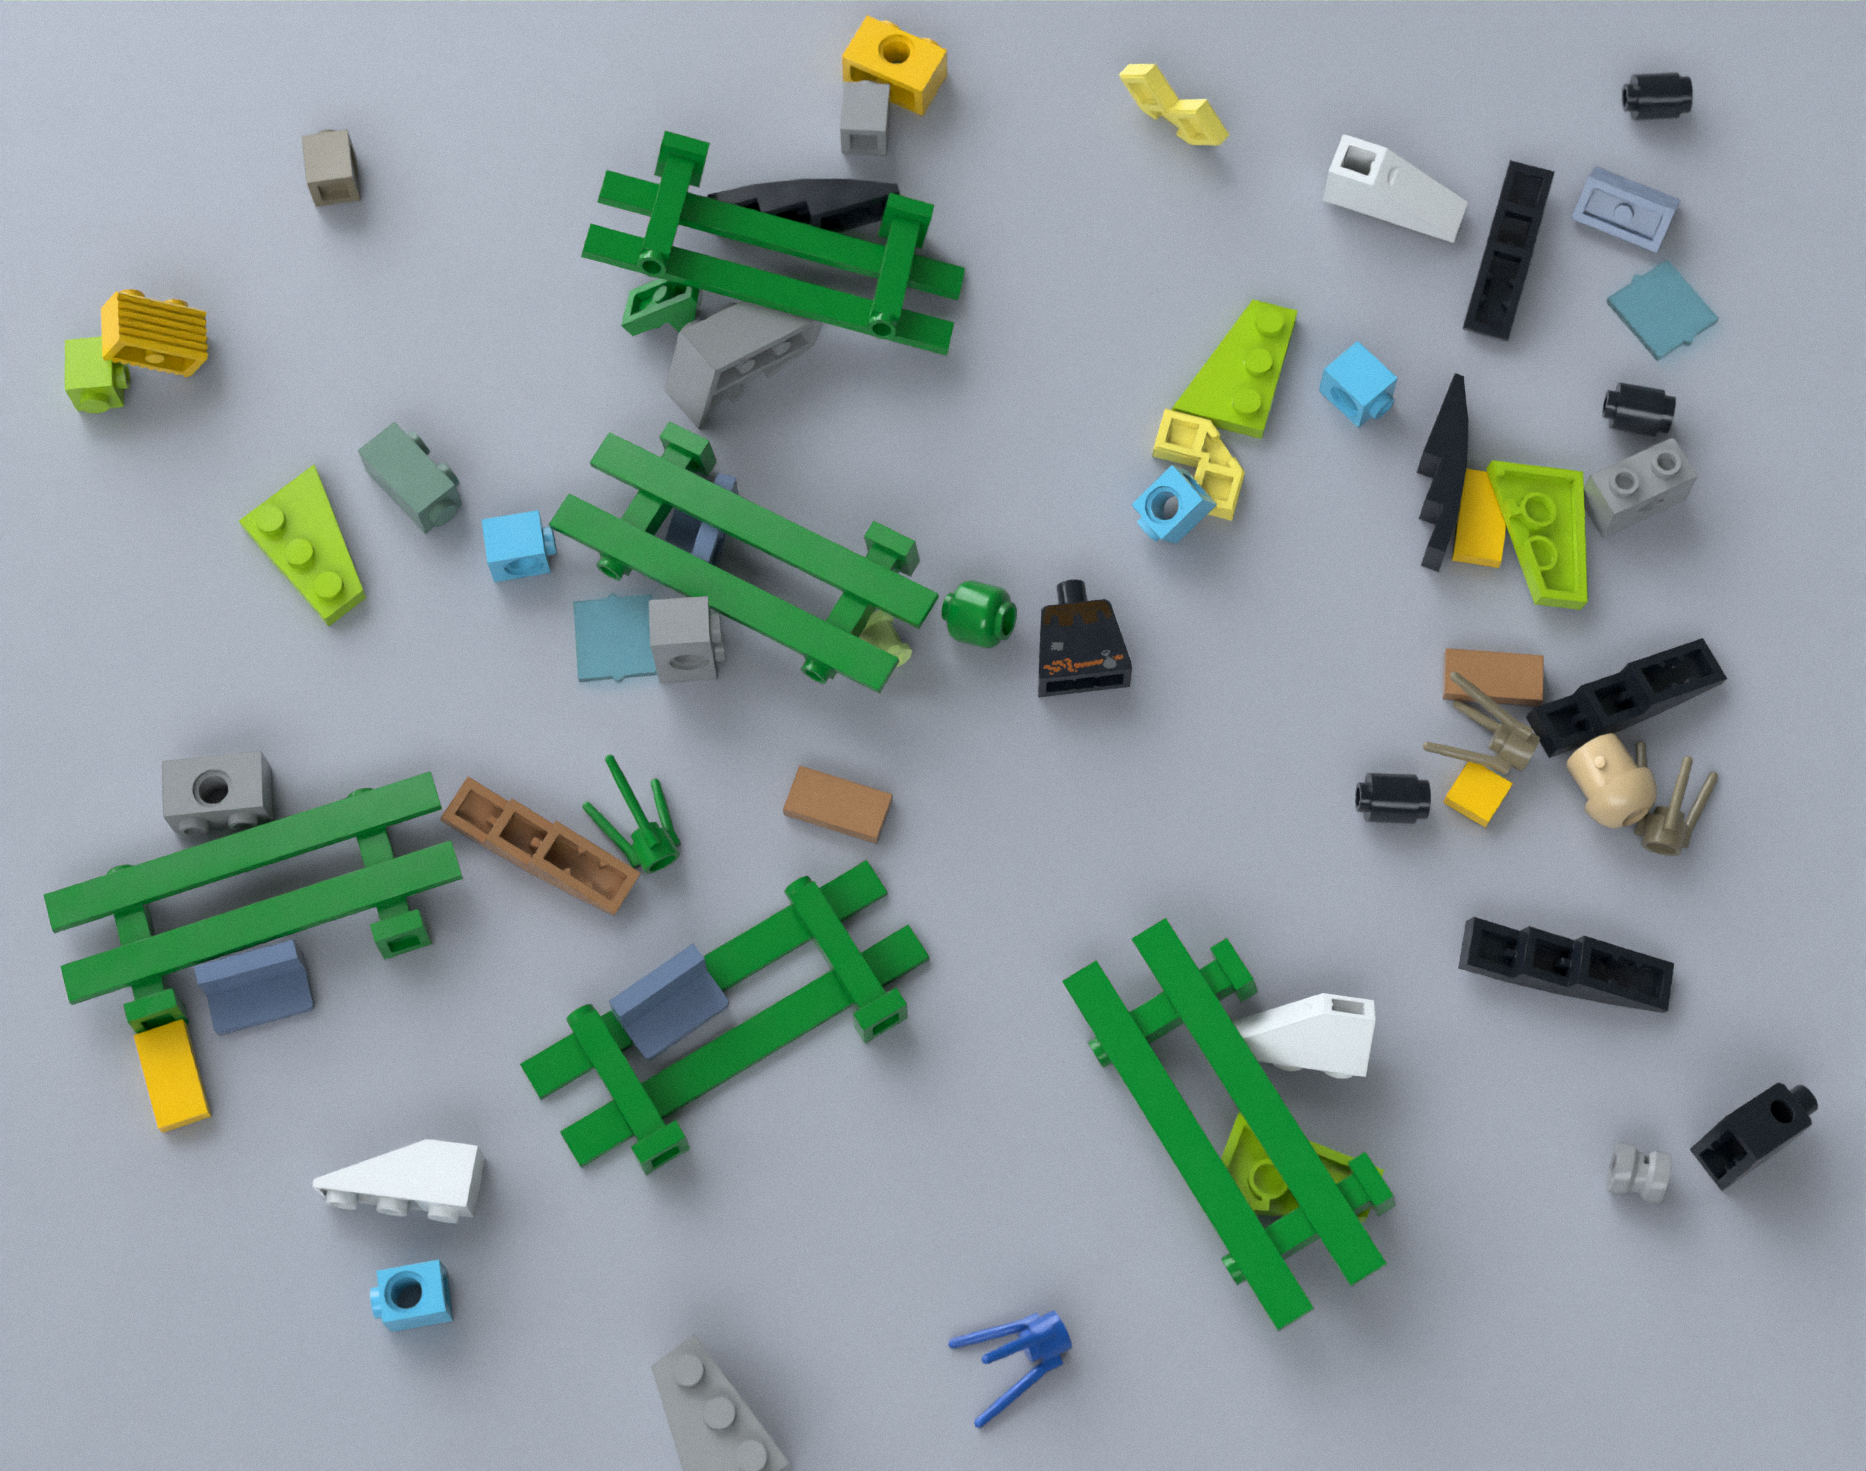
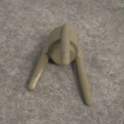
M1452 672L1450 679L1502 722L1501 724L1497 723L1461 700L1453 702L1455 709L1494 733L1489 742L1488 749L1494 751L1495 754L1494 756H1489L1433 742H1425L1423 749L1442 756L1488 766L1505 775L1510 767L1522 771L1534 754L1540 737L1532 733L1533 728L1516 720L1458 672Z
M1643 741L1636 743V764L1639 768H1647L1646 744ZM1691 756L1683 758L1670 806L1655 807L1654 814L1649 815L1648 812L1636 823L1634 834L1643 837L1641 842L1643 848L1660 855L1677 856L1681 854L1682 848L1689 847L1692 831L1718 780L1716 772H1711L1708 775L1686 820L1683 821L1685 814L1680 809L1693 763Z

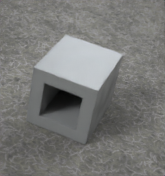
M870 80L858 83L844 82L840 123L842 153L887 156L891 112L890 84H878Z

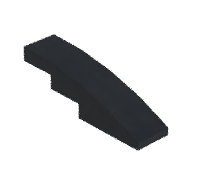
M1510 160L1462 330L1508 342L1555 171Z
M797 179L753 184L707 194V197L839 233L881 221L889 194L900 195V190L895 183L857 179Z
M1454 373L1416 472L1433 478L1419 519L1435 525L1421 566L1437 572L1440 570L1460 509L1467 468L1468 411L1464 376Z
M1701 638L1630 662L1619 673L1581 685L1570 696L1533 708L1526 716V719L1531 728H1533L1535 735L1540 737L1539 742L1549 758L1579 748L1598 736L1614 734L1669 710L1724 683L1727 677L1705 640Z
M1473 917L1465 922L1458 969L1554 994L1664 1013L1669 1008L1674 963L1588 936H1582L1573 940L1531 926L1519 931Z

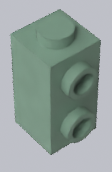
M394 421L358 450L366 472L425 534L435 526L439 527L448 523L456 514L457 509L462 506L456 489L460 485L458 478L444 462L436 465L427 456L430 450L416 432L411 431L406 434Z

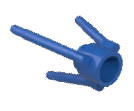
M1052 1310L1042 1316L1035 1312L1018 1321L975 1331L949 1340V1347L955 1349L1018 1333L1019 1339L984 1354L982 1362L987 1365L1021 1350L1025 1352L1030 1362L1038 1359L1041 1361L974 1421L975 1427L982 1428L1047 1372L1063 1365L1060 1354L1072 1349V1342L1064 1323L1056 1311Z

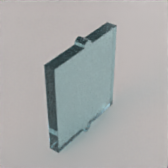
M1668 260L1642 276L1634 275L1630 284L1609 296L1606 301L1656 361H1659L1683 344L1690 346L1694 337L1716 324L1719 319Z
M612 593L605 599L573 601L579 683L612 679L616 683H622L624 678L657 675L650 646L649 600H653L652 594L617 597L616 594Z

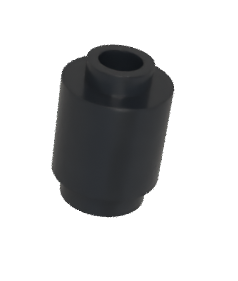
M1678 72L1633 74L1630 84H1624L1622 88L1624 112L1630 111L1633 120L1678 118L1680 113H1689L1692 108L1693 87L1691 78L1689 76H1680Z
M1619 382L1615 391L1607 390L1602 408V418L1609 419V428L1649 436H1656L1657 432L1668 434L1674 418L1676 397L1665 395V390Z
M1367 773L1365 781L1358 782L1356 785L1355 808L1357 812H1363L1366 822L1414 824L1417 819H1427L1429 816L1431 805L1430 783L1428 780H1419L1415 774Z

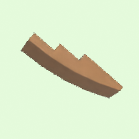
M467 776L440 819L441 822L521 869L612 916L616 914L641 874L560 822L555 821L554 824L513 798L507 801Z

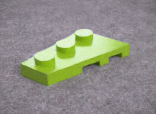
M1252 299L1173 405L1172 410L1209 419L1216 428L1262 439L1298 310Z
M1492 460L1486 467L1534 604L1581 610L1588 603L1583 471Z
M315 464L239 520L242 529L328 627L367 598Z
M1238 1112L1221 1160L1256 1215L1283 1217L1300 1206L1246 1120ZM1308 1140L1336 1184L1351 1175L1347 1162L1352 1160L1353 1157ZM1376 1167L1380 1175L1383 1176L1385 1170ZM1371 1207L1357 1215L1360 1222L1366 1221Z

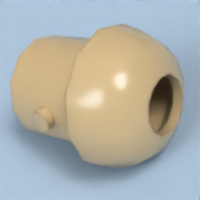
M1610 733L1598 736L1581 746L1567 760V770L1588 800L1585 805V813L1597 823L1612 829L1629 826L1642 819L1655 805L1657 786L1652 770L1646 767L1639 768L1617 735Z

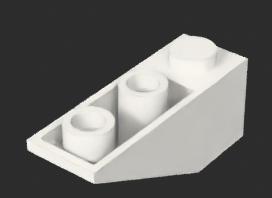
M1345 134L1341 138L1330 166L1323 195V201L1454 243L1468 205V201L1388 148Z
M1322 993L1232 1021L1259 1062L1272 1063L1275 1067L1285 1071H1298L1302 1068L1321 1070L1331 1077L1340 1079L1351 1078L1353 1075L1366 1077L1376 1021L1374 1000Z
M425 1139L315 1178L312 1187L322 1198H326V1205L334 1208L354 1210L357 1207V1203L377 1205L376 1211L387 1215L407 1216L408 1209L428 1212L427 1218L431 1220L457 1223L459 1216L474 1218L485 1157L476 1145Z

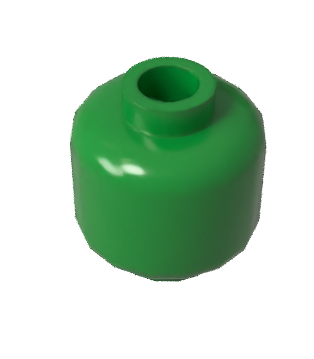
M970 580L961 583L954 593L947 594L943 601L941 616L944 621H947L948 633L954 640L982 648H993L1002 640H1007L1011 636L1016 624L1017 608L1011 602L1008 592L1002 587Z

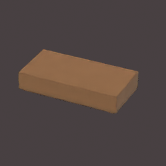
M1446 648L1443 661L1442 699L1477 702L1450 679L1452 672H1458L1497 704L1540 706L1543 701L1544 655Z
M799 765L785 802L783 813L798 820L877 844L893 801V794Z

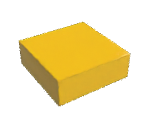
M1467 762L1445 796L1443 803L1486 828L1513 783L1483 765Z

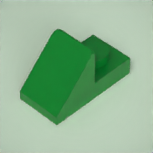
M660 278L632 289L629 292L621 326L632 336L650 329L659 328L665 323H669L677 332H680L688 323L699 319L703 290Z

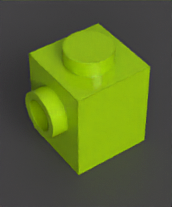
M102 336L65 340V391L76 410L88 413H103L109 408L124 407V389H129L131 386L128 364L114 363L112 360L105 361L102 358Z

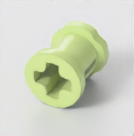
M881 610L873 612L859 638L898 657L900 662L897 667L903 665L910 659L913 652L910 645L902 643L892 625L894 621L893 616Z

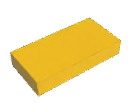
M1466 468L1451 561L1499 568L1502 562L1506 523L1488 473L1486 471Z
M181 1019L133 1035L158 1129L164 1133L212 1117L187 1023Z

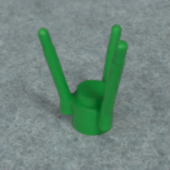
M611 754L607 755L605 762L639 826L631 834L633 844L631 845L590 802H584L582 808L625 854L632 868L637 869L642 866L646 874L657 872L676 861L680 856L677 847L682 844L673 828L660 781L652 779L651 788L661 828L657 822L649 823L615 757Z

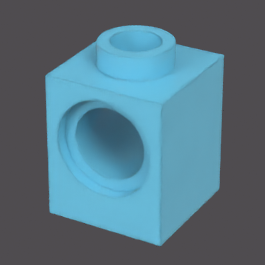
M1357 341L1324 369L1319 392L1359 428L1371 417L1375 420L1380 419L1395 402L1393 393L1398 378Z
M1171 465L1131 504L1141 516L1137 521L1138 525L1150 538L1156 542L1161 538L1177 544L1217 506L1216 502L1187 470ZM1176 496L1179 503L1178 511L1173 518L1166 520L1163 512L1164 505L1168 499Z
M539 510L481 519L487 563L494 582L551 573L549 555L557 554L553 529L550 526H543Z
M440 1260L376 1271L378 1287L370 1289L371 1307L374 1318H382V1323L391 1332L454 1321L448 1271ZM412 1285L422 1287V1297L417 1305L409 1309L399 1308L398 1297L402 1290Z

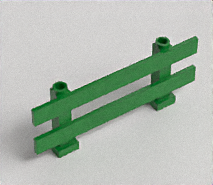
M669 131L664 132L654 174L655 176L662 177L660 184L606 170L597 203L650 217L646 234L642 238L590 223L581 257L642 273L650 277H657L690 287L694 286L697 289L947 356L954 322L902 308L907 287L958 301L965 272L964 267L914 254L915 247L922 248L932 219L934 204L890 193L878 232V237L887 239L886 245L883 246L688 192L690 185L700 186L710 146L709 142ZM678 226H685L878 279L874 298L870 300L675 247L673 244Z
M670 421L659 436L665 449L661 457L613 433H608L589 463L591 467L639 490L621 519L569 493L549 522L551 529L599 552L601 558L596 564L597 568L614 580L620 581L624 575L629 576L631 571L635 570L686 597L708 596L710 609L803 655L805 662L801 667V671L815 682L826 684L829 678L833 680L836 673H839L879 694L881 693L900 661L898 657L859 638L866 627L868 619L876 609H879L920 629L939 598L938 593L898 574L902 572L911 577L920 563L915 540L873 521L864 535L868 553L866 557H863L696 475L695 473L698 472L708 477L717 460L710 441ZM672 508H676L843 591V594L826 621L656 537L655 534Z
M431 771L376 789L361 788L351 792L347 798L144 863L119 865L110 869L106 875L43 894L51 929L54 933L114 915L121 943L120 947L60 966L69 1003L74 1005L131 986L134 1001L124 1003L123 1006L127 1022L136 1034L181 1019L188 1024L190 1021L186 1006L173 988L169 989L166 979L167 974L374 907L377 908L380 921L370 924L374 942L384 960L431 945L432 941L428 927L419 909L411 911L408 896L463 879L451 840L396 858L387 828L442 810ZM354 837L357 838L365 866L363 869L155 935L148 903Z
M867 860L820 888L815 881L811 880L810 876H804L795 880L784 890L790 902L789 906L703 956L708 973L722 992H725L813 940L831 970L646 1081L640 1083L622 1053L634 1044L613 1016L612 1010L600 1017L592 1004L583 1005L568 1015L566 1021L573 1032L572 1034L520 1064L540 1100L595 1069L613 1100L560 1131L581 1168L635 1136L638 1142L632 1145L631 1149L645 1175L650 1174L690 1149L686 1136L677 1121L674 1120L666 1125L663 1121L664 1118L853 1005L857 1010L853 1013L854 1028L865 1044L908 1018L907 1003L898 989L895 988L886 993L883 987L929 960V955L909 924L860 953L841 923L888 895L885 887Z
M1164 918L1131 938L1163 989V992L1129 1012L1097 960L1062 982L1096 1036L1087 1042L1103 1068L1111 1063L1116 1068L1229 1251V1254L1220 1259L1237 1286L1247 1281L1279 1332L1315 1310L1284 1260L1320 1238L1350 1287L1354 1286L1387 1265L1357 1215L1372 1206L1379 1217L1396 1206L1395 1198L1366 1152L1347 1162L1351 1175L1339 1183H1335L1219 1002L1235 993L1242 1003L1258 993L1254 978L1228 938L1210 948L1214 961L1198 969L1172 926ZM1183 1023L1300 1206L1265 1228L1149 1045Z

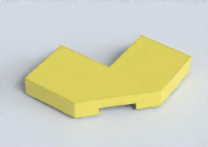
M1129 64L1119 74L1120 79L1140 109L1154 120L1162 116L1179 128L1177 136L1188 144L1220 146L1229 136V133L1207 99H1178L1156 64Z
M1165 409L1152 457L1196 467L1194 479L1217 504L1207 515L1232 521L1244 480V470L1220 439V433L1211 420Z

